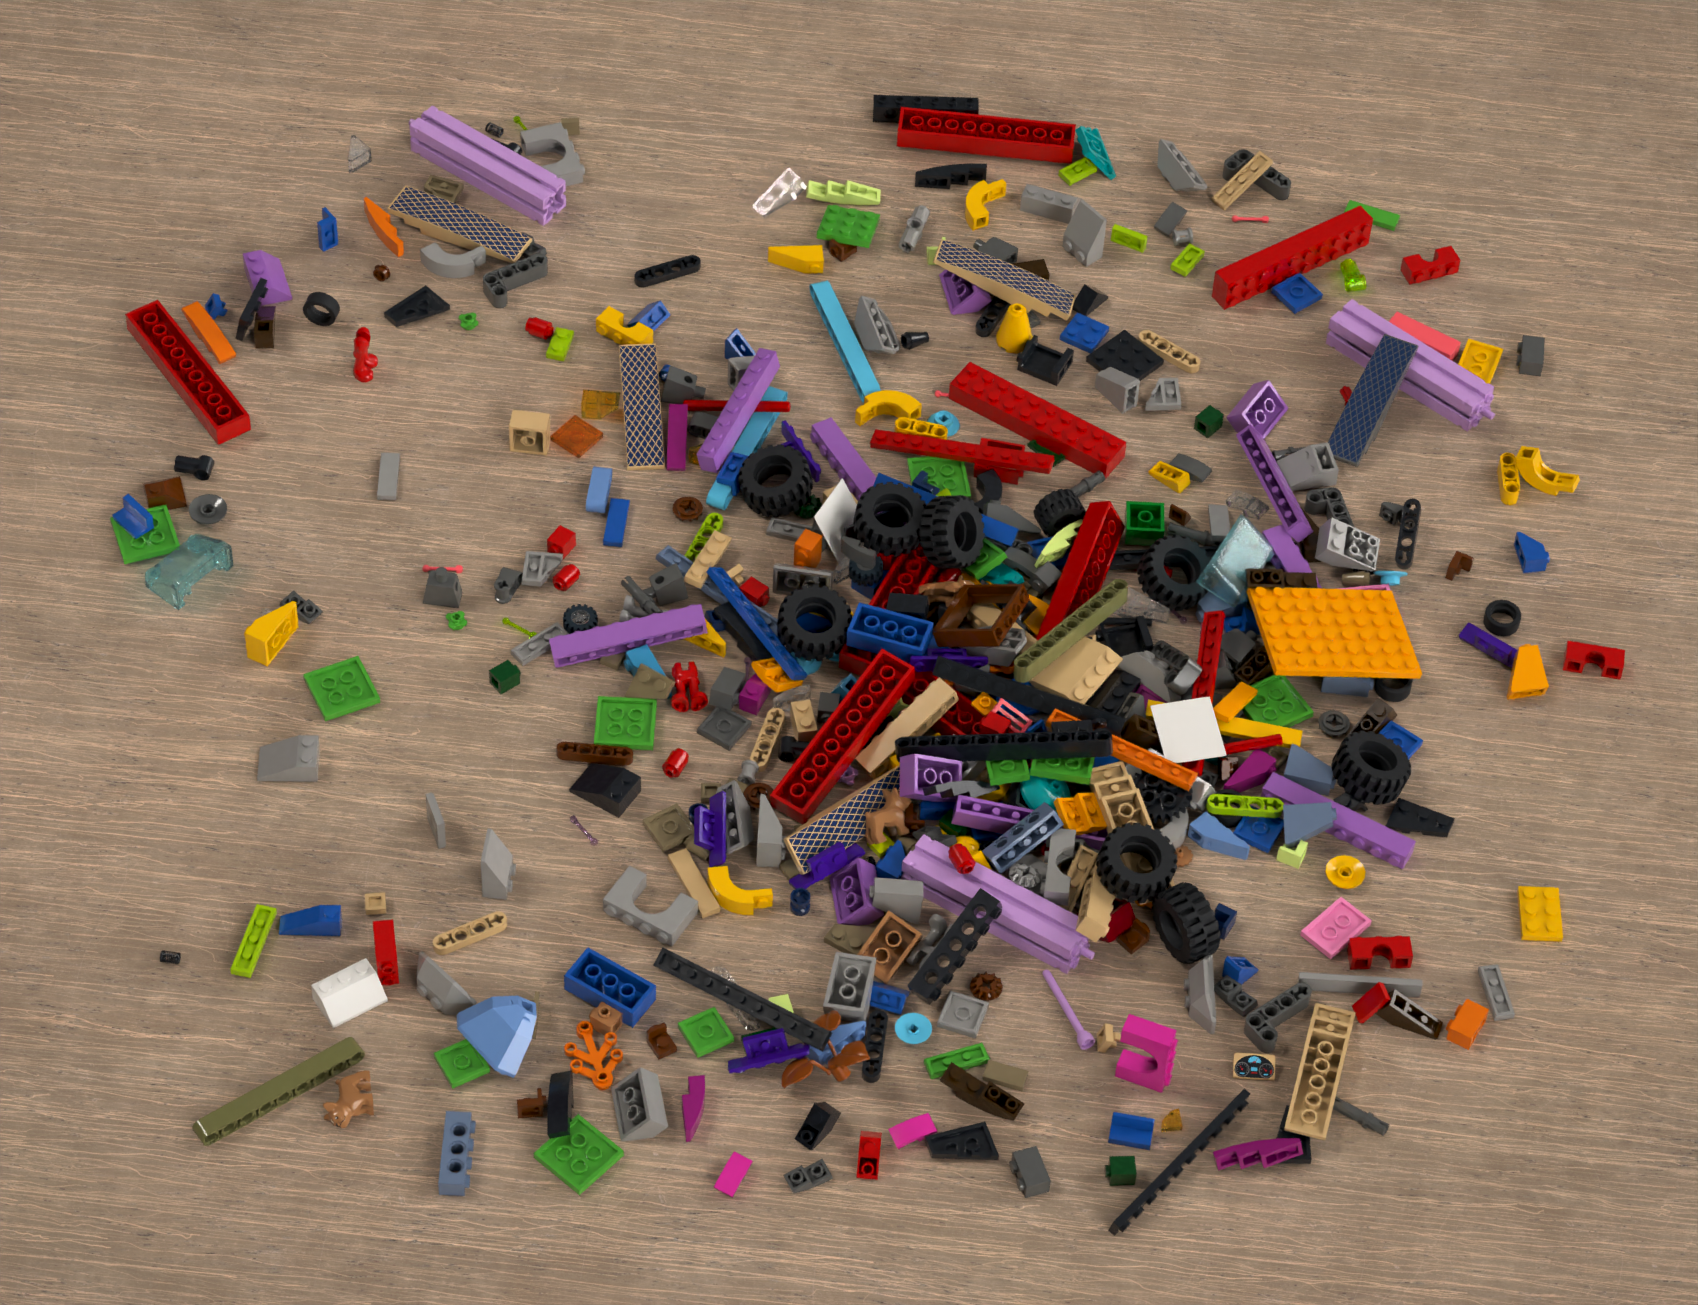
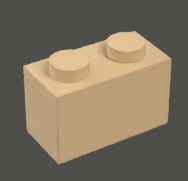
M810 699L791 702L790 719L795 739L797 741L811 742L818 733Z

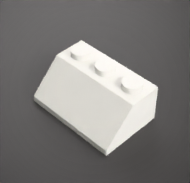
M366 958L311 985L313 1000L332 1028L388 1001L376 971Z

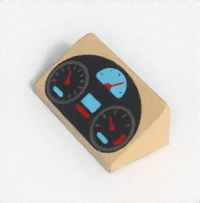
M1234 1053L1233 1078L1274 1081L1275 1055Z

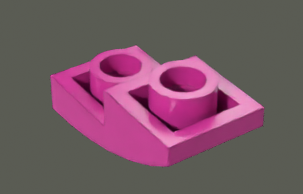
M929 1113L911 1118L888 1129L898 1149L916 1140L920 1142L925 1139V1136L938 1132Z
M734 1151L716 1181L714 1189L733 1198L753 1161Z

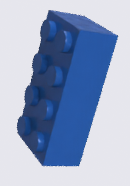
M859 602L847 630L846 646L875 654L884 649L909 663L911 656H925L933 637L934 622Z
M588 947L564 975V990L596 1008L601 1002H604L621 1012L622 1022L632 1028L656 1000V985Z

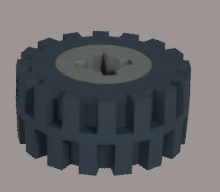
M877 554L876 564L873 569L859 565L850 559L849 577L852 579V582H857L859 586L864 584L867 587V584L873 586L874 583L877 584L882 579L883 560L881 561V557H877Z

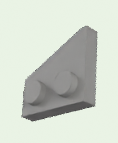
M1159 378L1149 401L1146 402L1145 411L1181 410L1178 378Z
M526 551L522 585L541 587L561 564L563 554Z

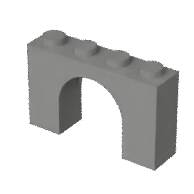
M561 122L520 131L521 146L526 156L541 152L558 153L564 157L562 160L541 167L555 174L556 177L564 179L566 186L583 182V175H585L584 165L579 163V155L577 152H574L572 140L569 141L567 129L563 128Z
M629 866L603 898V911L611 917L622 920L626 925L639 929L643 934L650 935L663 944L666 943L673 946L698 914V901L681 892L671 906L661 913L649 914L640 911L634 905V902L647 886V874Z

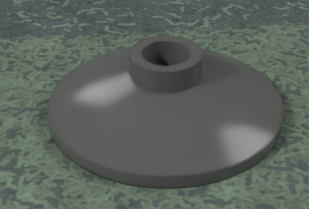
M213 494L198 496L189 505L190 517L200 524L217 523L227 513V504L224 499Z

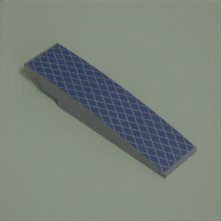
M1384 334L1327 442L1335 460L1355 467L1359 466L1363 455L1367 453L1372 441H1375L1418 350V345Z

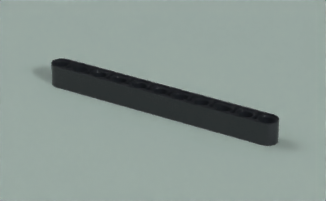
M1107 730L911 736L896 739L895 751L898 762H900V757L911 754L962 762L1088 758L1110 756L1113 753L1112 734Z

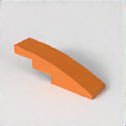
M365 197L364 211L370 225L386 247L399 258L404 254L403 241L397 237V228L391 224L390 215L369 198Z
M198 301L181 308L198 339H202L208 351H212L219 364L236 357V353L227 338Z

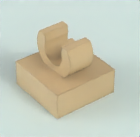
M740 564L726 572L738 588L744 582L741 576L744 569Z
M1105 1023L1096 1034L1097 1051L1105 1053L1109 1047H1117L1116 1041L1120 1042L1121 1034L1113 1032V1025Z

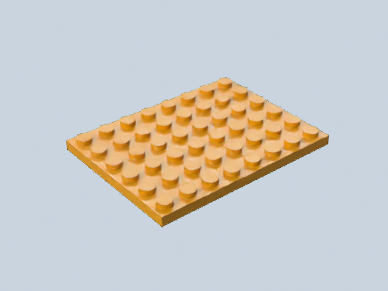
M1263 587L1247 589L1246 592L1274 675L1421 678V668L1391 590L1284 587L1283 589L1280 587H1275L1274 589H1265Z

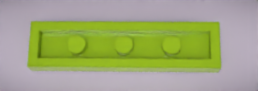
M256 905L231 966V974L251 978L277 914L276 908Z

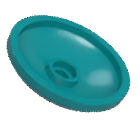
M1030 776V780L1020 782L1022 797L1032 810H1035L1045 802L1057 813L1053 802L1057 798H1071L1069 787L1065 781Z

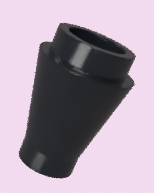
M905 332L901 335V344L904 349L910 350L929 342L927 332Z

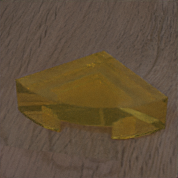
M1174 1109L1162 1120L1161 1132L1182 1130L1183 1126L1179 1109Z

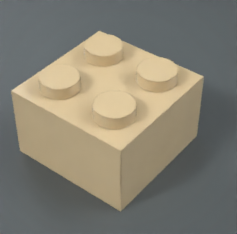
M512 410L509 424L510 451L547 455L550 443V414Z

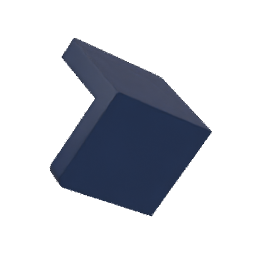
M923 470L912 481V486L936 495L940 492L939 488L928 483V473Z
M1219 903L1215 908L1214 916L1219 924L1218 929L1221 934L1219 938L1225 940L1235 924L1237 911Z

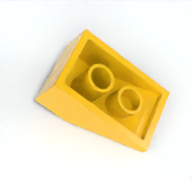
M291 601L256 619L251 626L246 628L244 636L247 658L268 667L299 627L295 601Z

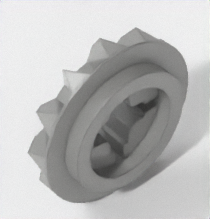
M1023 863V865L1016 864L1010 868L1009 878L1022 887H1035L1040 883L1041 874L1038 873L1037 869H1033L1032 865L1026 866Z

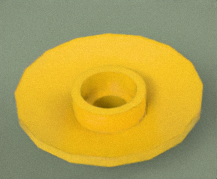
M1346 855L1332 858L1327 863L1325 871L1327 879L1333 885L1343 889H1351L1361 885L1365 879L1366 872L1363 864L1358 859Z

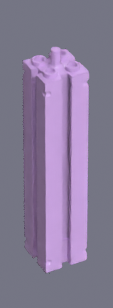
M431 106L422 113L421 118L418 117L416 120L410 119L408 124L410 125L411 151L416 154L419 153L423 158L530 219L536 220L544 226L553 218L552 214L554 212L558 214L566 206V196L563 194L566 191L564 179L556 177L555 174L447 113Z
M1352 298L1342 311L1339 310L1331 317L1329 324L1331 331L1328 332L1326 343L1334 346L1338 351L1365 368L1384 334L1418 345V350L1399 389L1457 426L1460 425L1465 431L1476 427L1482 417H1487L1490 420L1494 418L1495 413L1491 412L1490 407L1494 398V386L1485 383L1480 377L1366 306L1360 305L1358 301Z
M925 834L915 844V849L910 851L902 861L901 871L904 873L901 875V879L923 881V897L957 916H960L980 888L998 899L1002 905V913L996 920L993 919L990 923L988 932L1048 965L1059 968L1061 972L1068 974L1071 968L1074 969L1080 958L1078 957L1081 955L1090 960L1093 959L1095 952L1089 950V938L1076 931L1077 915L1017 885L977 862L970 873H958L949 859L948 850L950 848L936 840H931ZM981 911L976 917L983 918L986 912Z

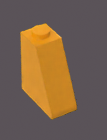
M1524 644L1518 648L1514 656L1507 700L1545 695L1549 685L1538 645Z

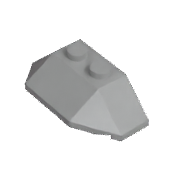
M1160 139L1157 167L1161 170L1162 176L1170 182L1171 188L1176 191L1185 192L1206 190L1207 184L1183 153L1176 148V145L1171 141Z
M860 296L854 324L864 349L876 353L895 354L900 350L901 346L890 320L884 311L877 306L878 303L875 299Z
M993 625L980 627L977 629H991ZM1011 628L999 647L959 648L966 649L967 654L970 656L988 657V664L1009 667L1027 643L1024 629Z
M1150 651L1135 652L1121 657L1123 660L1118 667L1140 678V683L1168 703L1181 700V696H1178L1164 684V679L1171 670L1166 662L1159 661Z
M735 780L719 787L716 791V794L721 791L726 792L727 854L747 846L754 840L750 806Z
M422 951L419 953L417 991L422 997L430 1000L436 1010L439 1009L446 1015H457L459 1012L477 1004V1001L467 994L429 956Z
M1210 954L1192 967L1188 972V978L1184 979V991H1187L1188 995L1185 996L1184 1006L1188 1008V1014L1191 1019L1208 1033L1214 1034L1216 1009L1213 955Z

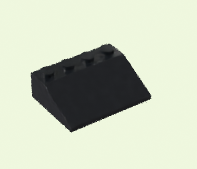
M1115 669L1087 701L1086 705L1117 714L1129 693H1136L1140 687L1141 679L1124 670Z

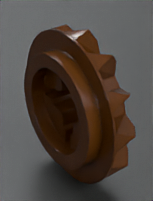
M681 497L673 504V513L676 518H681L682 522L684 520H689L690 522L692 519L698 520V517L702 515V503L694 497Z
M754 783L745 789L743 795L753 810L760 808V801L756 798L758 792L759 795L765 794L771 805L770 794L773 792L771 786L765 783Z
M987 971L984 974L977 973L971 979L970 991L979 1000L991 1001L998 998L1002 993L1003 985L1001 978H997L995 973L988 974ZM983 982L990 984V989L986 986L983 987Z

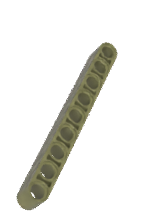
M1122 579L1113 580L1014 660V679L1020 683L1030 681L1127 602L1128 583Z
M353 1037L345 1038L200 1118L194 1123L192 1129L203 1145L209 1146L356 1065L364 1058L365 1053Z

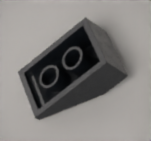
M591 763L571 786L569 792L620 818L641 792V777L625 768Z

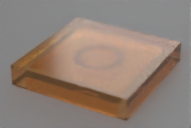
M574 415L554 432L550 438L552 442L580 458L603 438V432Z

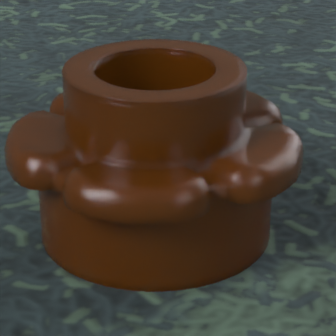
M376 265L373 271V275L378 281H385L391 275L386 265Z

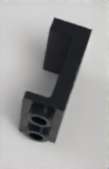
M1034 335L1031 340L1026 342L1023 352H1019L1017 356V370L1057 386L1073 363L1074 350L1067 348L1063 354L1037 342L1038 336Z
M1144 615L1136 616L1135 624L1104 628L1102 622L1098 625V630L1095 631L1097 642L1108 646L1120 657L1135 652H1151L1154 644Z

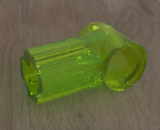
M1349 258L1340 263L1346 291L1366 290L1365 275L1360 274L1356 262Z

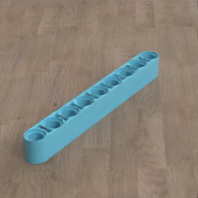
M826 280L810 284L811 297L861 401L864 403L865 396L881 391L880 386L830 282Z
M769 386L761 401H786L788 392ZM754 412L732 452L747 456L752 452L756 453L757 449L761 448L780 412ZM715 480L708 493L706 505L726 510L733 498L731 486L717 483V480Z

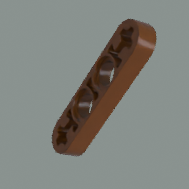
M560 742L556 746V756L565 761L627 766L633 762V750L628 747L577 742Z

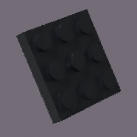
M1123 330L1086 356V362L1099 372L1112 367L1137 378L1139 381L1164 363L1163 358L1126 330Z

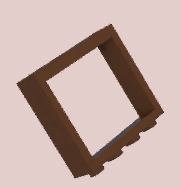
M1024 584L963 585L932 630L937 646L999 647L1030 600ZM1007 603L991 629H957L973 604Z

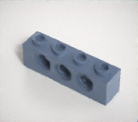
M1044 802L982 850L990 865L1001 874L1064 824L1055 810Z
M446 1111L438 1181L439 1195L465 1196V1188L470 1187V1175H467V1170L472 1168V1157H469V1151L473 1152L474 1139H471V1133L475 1134L476 1121H472L471 1112Z

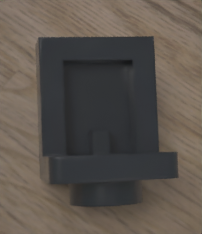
M1345 792L1333 799L1334 802L1353 811L1362 808L1364 812L1368 810L1363 800L1355 799L1350 793Z

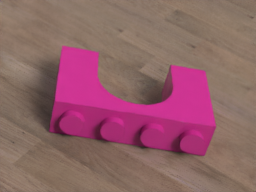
M1129 1014L1122 1028L1120 1042L1140 1048L1151 1054L1154 1058L1123 1049L1116 1065L1115 1077L1162 1093L1164 1087L1169 1086L1172 1079L1173 1061L1176 1056L1175 1049L1178 1044V1040L1175 1039L1177 1030Z

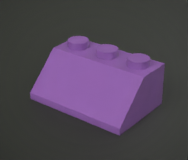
M262 250L243 253L244 270L252 293L260 278L267 280L266 288H268L266 297L261 299V306L292 300L279 258Z
M946 269L939 274L951 314L978 312L991 302L989 292Z
M1266 380L1253 384L1226 418L1237 433L1251 424L1265 439L1289 408L1271 382Z
M859 857L829 877L838 924L869 925L884 915L883 910L872 906V898H869V886H873L874 878L877 877L875 865Z

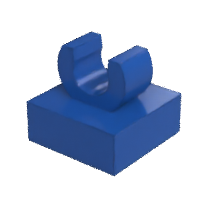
M213 293L205 304V309L213 320L218 315L225 316L228 311L223 309L226 303L220 300L218 294Z

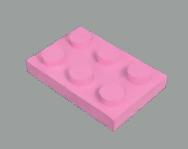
M1340 897L1301 930L1300 936L1329 959H1332L1348 945L1349 938L1358 937L1371 925L1372 920L1344 898Z

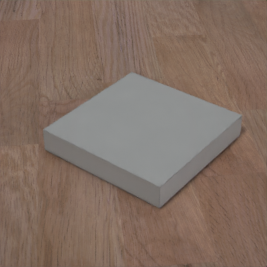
M434 793L425 794L427 819L438 849L444 848L446 846L445 822Z
M950 991L937 1021V1027L976 1039L988 1010L989 1002Z

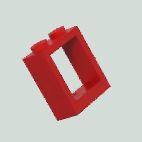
M981 438L980 445L1025 451V445L987 438ZM977 463L974 466L975 478L979 474L994 469L1001 482L1018 485L1019 478H1023L1024 470H1013Z
M393 919L373 921L378 978L381 985L399 984Z

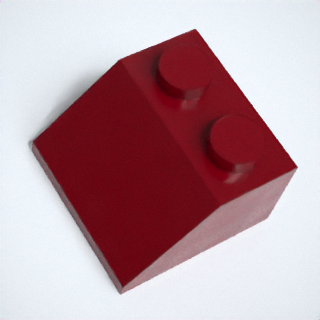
M1115 897L1112 903L1114 907L1110 913L1112 918L1108 924V927H1110L1104 938L1100 937V941L1110 943L1133 925V920L1136 917L1131 903L1127 902V900Z

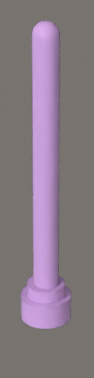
M1047 969L1044 970L1042 973L1043 977L1077 1033L1079 1047L1082 1050L1092 1047L1095 1043L1092 1034L1083 1029L1051 972Z

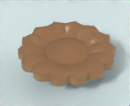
M1183 845L1176 849L1174 854L1177 855V867L1189 865L1193 858L1192 851Z

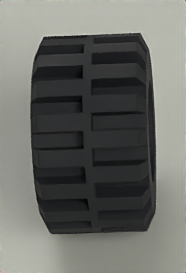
M1058 489L1045 495L1035 506L1034 517L1044 534L1052 537L1067 525L1079 519L1083 520L1086 511L1073 490Z

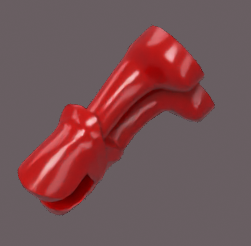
M361 327L357 330L356 338L353 341V356L356 358L353 375L360 382L371 381L374 378L371 369L378 365L376 355L368 353L371 336L366 327Z
M676 662L672 667V676L676 687V694L671 698L672 708L680 712L688 711L689 702L685 688L689 687L691 710L699 711L708 704V697L704 692L699 691L700 681L695 662H688V670H682L681 662Z

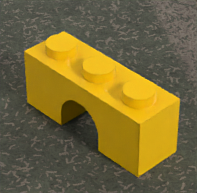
M610 306L596 318V332L617 344L653 343V329L640 322L630 328L624 327V314Z

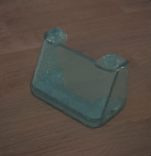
M1241 514L1196 583L1235 608L1238 602L1243 603L1248 596L1246 593L1248 588L1245 569H1260L1265 561L1269 563L1275 554L1272 551L1273 547L1248 518Z
M201 534L191 535L187 541L146 571L145 585L174 608L180 610L185 606L184 596L191 594V586L214 568L219 571L222 568L228 571L234 566L232 547L219 539Z

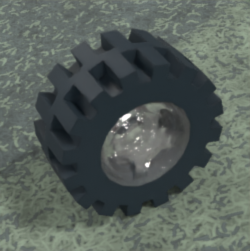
M578 604V606L572 605L571 609L567 608L566 612H564L563 628L569 634L598 626L597 612L591 606L588 608L586 604L584 606H581V604Z

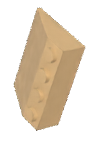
M1084 636L1028 682L1038 689L1086 704L1114 672L1123 658L1108 646Z

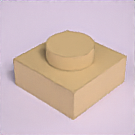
M385 892L365 894L366 915L386 914Z

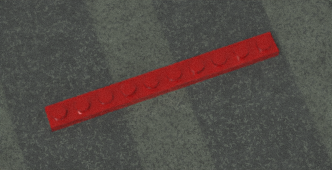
M875 429L870 441V447L1044 474H1050L1055 461L1054 455Z
M1223 610L1204 612L1197 663L1202 667V671L1194 681L1192 699L1210 696L1211 703L1213 702L1225 619ZM1204 759L1182 763L1183 767L1198 773L1197 776H1202Z

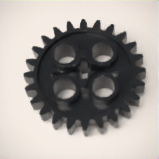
M1141 770V774L1135 773L1133 782L1136 789L1139 788L1150 819L1153 818L1154 823L1161 819V822L1164 824L1165 818L1172 822V816L1179 819V812L1186 813L1185 807H1190V801L1193 799L1191 794L1193 793L1192 787L1189 791L1178 786L1169 787L1172 783Z

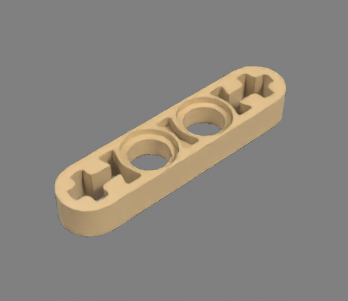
M1143 330L1139 333L1138 340L1164 360L1188 373L1199 371L1200 359L1197 356L1150 330ZM1163 345L1166 349L1161 350L1157 346ZM1179 354L1181 355V357L1175 358L1172 355Z
M772 708L768 711L750 756V760L756 763L759 760V756L762 757V762L758 764V772L766 770L785 723V713L780 708ZM778 716L776 719V724L773 723V718ZM774 730L776 733L774 735H767L765 731ZM765 744L768 745L770 748L768 750H762L759 747Z
M497 911L439 934L433 939L434 952L438 955H446L500 933L507 927V917L503 912ZM478 926H482L485 928V930L480 933L474 931V929ZM458 934L466 935L464 940H457L455 937Z

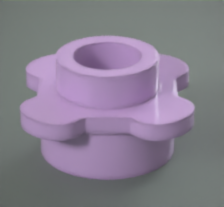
M849 766L837 782L853 785L855 776H858V770Z

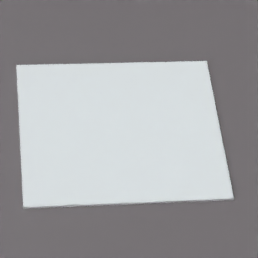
M843 478L814 516L841 569L849 560L841 552V537L845 536L844 527L853 524L857 506Z
M1210 696L1150 706L1165 759L1177 764L1227 756Z

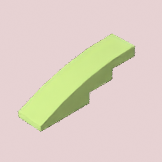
M811 180L807 183V198L847 205L880 204L881 190L849 180H847L845 185L828 180L826 185Z
M1079 519L1060 530L1047 543L1034 566L1038 568L1047 561L1053 562L1063 558L1067 549L1072 546L1077 537L1083 520Z

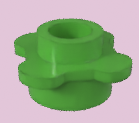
M475 313L459 315L460 326L463 329L472 330L478 326Z
M463 611L448 613L446 615V619L449 621L448 627L453 630H460L466 626L465 613Z

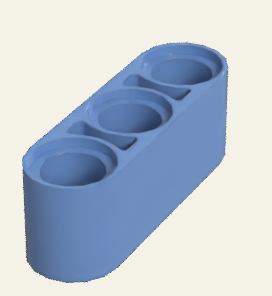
M593 466L586 500L587 512H606L612 481V468Z

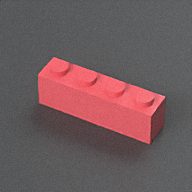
M1396 312L1390 319L1391 323L1452 361L1457 357L1461 344L1460 341L1399 312Z

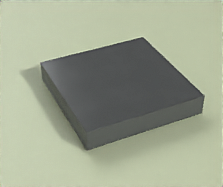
M716 706L697 728V734L730 751L751 727L752 721L732 710L729 711Z

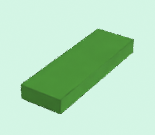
M1349 200L1344 213L1361 205L1373 218L1372 225L1392 231L1395 230L1400 215Z
M978 1043L924 1059V1065L930 1079H935L943 1076L951 1062L966 1070L987 1064L990 1058L983 1043Z

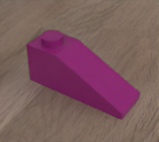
M756 673L746 682L739 694V709L757 716L772 689Z
M1255 749L1224 784L1223 789H1230L1241 793L1264 784L1273 772L1276 773L1277 768H1275L1277 759L1260 749Z

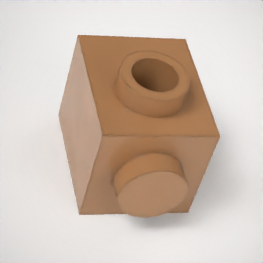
M601 1002L597 1008L594 1007L589 1014L593 1029L604 1036L608 1032L616 1033L623 1025L622 1013L604 1002Z

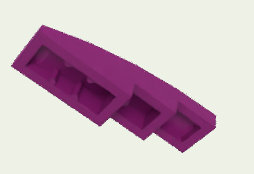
M669 404L667 471L686 470L688 404Z
M1299 1138L1258 1140L1233 1145L1213 1152L1218 1171L1235 1164H1239L1240 1169H1244L1260 1162L1263 1168H1267L1303 1154Z

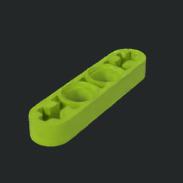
M710 513L706 517L685 554L686 558L691 561L693 556L695 559L701 551H697L694 548L697 546L704 547L709 538L702 536L704 533L712 535L714 530L721 531L723 528V516L721 514Z
M1212 794L1207 799L1206 809L1212 814L1278 818L1283 813L1284 803L1278 798ZM1230 803H1238L1240 808H1233ZM1250 804H1257L1260 809H1252Z

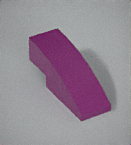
M705 1075L688 1076L689 1094L682 1095V1114L686 1142H690L703 1115Z

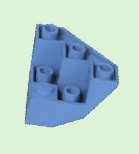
M495 996L459 1012L456 1016L457 1029L495 1071L514 1078L532 1039L537 1018L536 1003L520 996Z

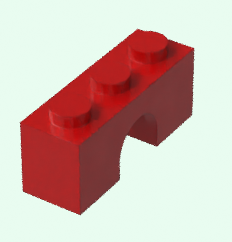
M1447 246L1435 249L1432 262L1423 260L1420 254L1403 257L1400 270L1409 285L1458 273L1461 260L1453 247Z
M1567 641L1563 670L1582 673L1585 664L1594 663L1601 668V677L1620 680L1624 669L1625 650Z
M1410 936L1349 938L1347 954L1350 970L1370 969L1372 959L1377 955L1388 959L1390 969L1411 968L1413 951Z

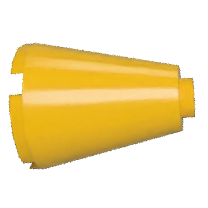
M1012 304L1009 306L997 332L996 342L1000 348L1006 349V352L1017 354L1023 352L1026 342L1032 339V333L1026 308L1021 304Z

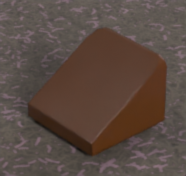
M1174 504L1170 505L1169 518L1185 526L1191 519L1189 513Z

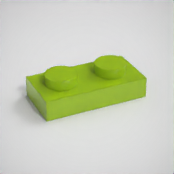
M1084 157L1059 170L1058 176L1070 186L1097 172V166L1090 159Z
M1114 224L1111 233L1112 242L1142 253L1145 251L1148 236Z
M1189 243L1171 263L1170 269L1186 277L1204 257L1205 251Z
M556 327L546 352V358L564 362L574 337V331Z

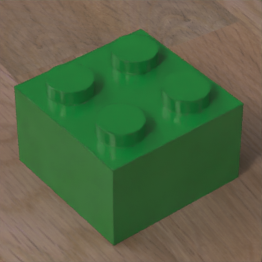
M1126 501V545L1151 546L1156 540L1164 537V503Z

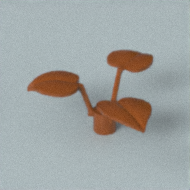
M832 1010L818 1017L813 1023L828 1031H833L839 1026L841 1016L838 1011ZM829 1039L828 1046L834 1057L828 1061V1068L814 1060L808 1061L807 1057L795 1059L783 1072L782 1087L785 1089L788 1085L808 1077L813 1070V1065L825 1071L827 1075L832 1073L838 1082L844 1081L851 1073L847 1066L870 1060L865 1044L862 1041L851 1042L844 1046L841 1053L837 1055Z

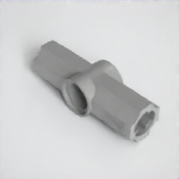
M920 205L915 207L911 218L907 220V227L899 242V248L903 252L909 253L914 251L918 240L921 239L922 231L930 215V210L926 206Z

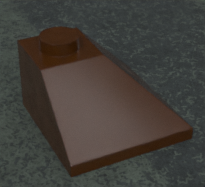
M180 476L142 483L148 509L161 505H167L168 510L187 507Z

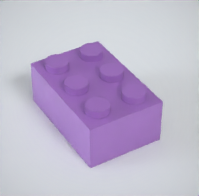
M920 754L900 757V797L931 802H956L957 795L943 799L940 792L924 796L922 788L952 781H962V761Z

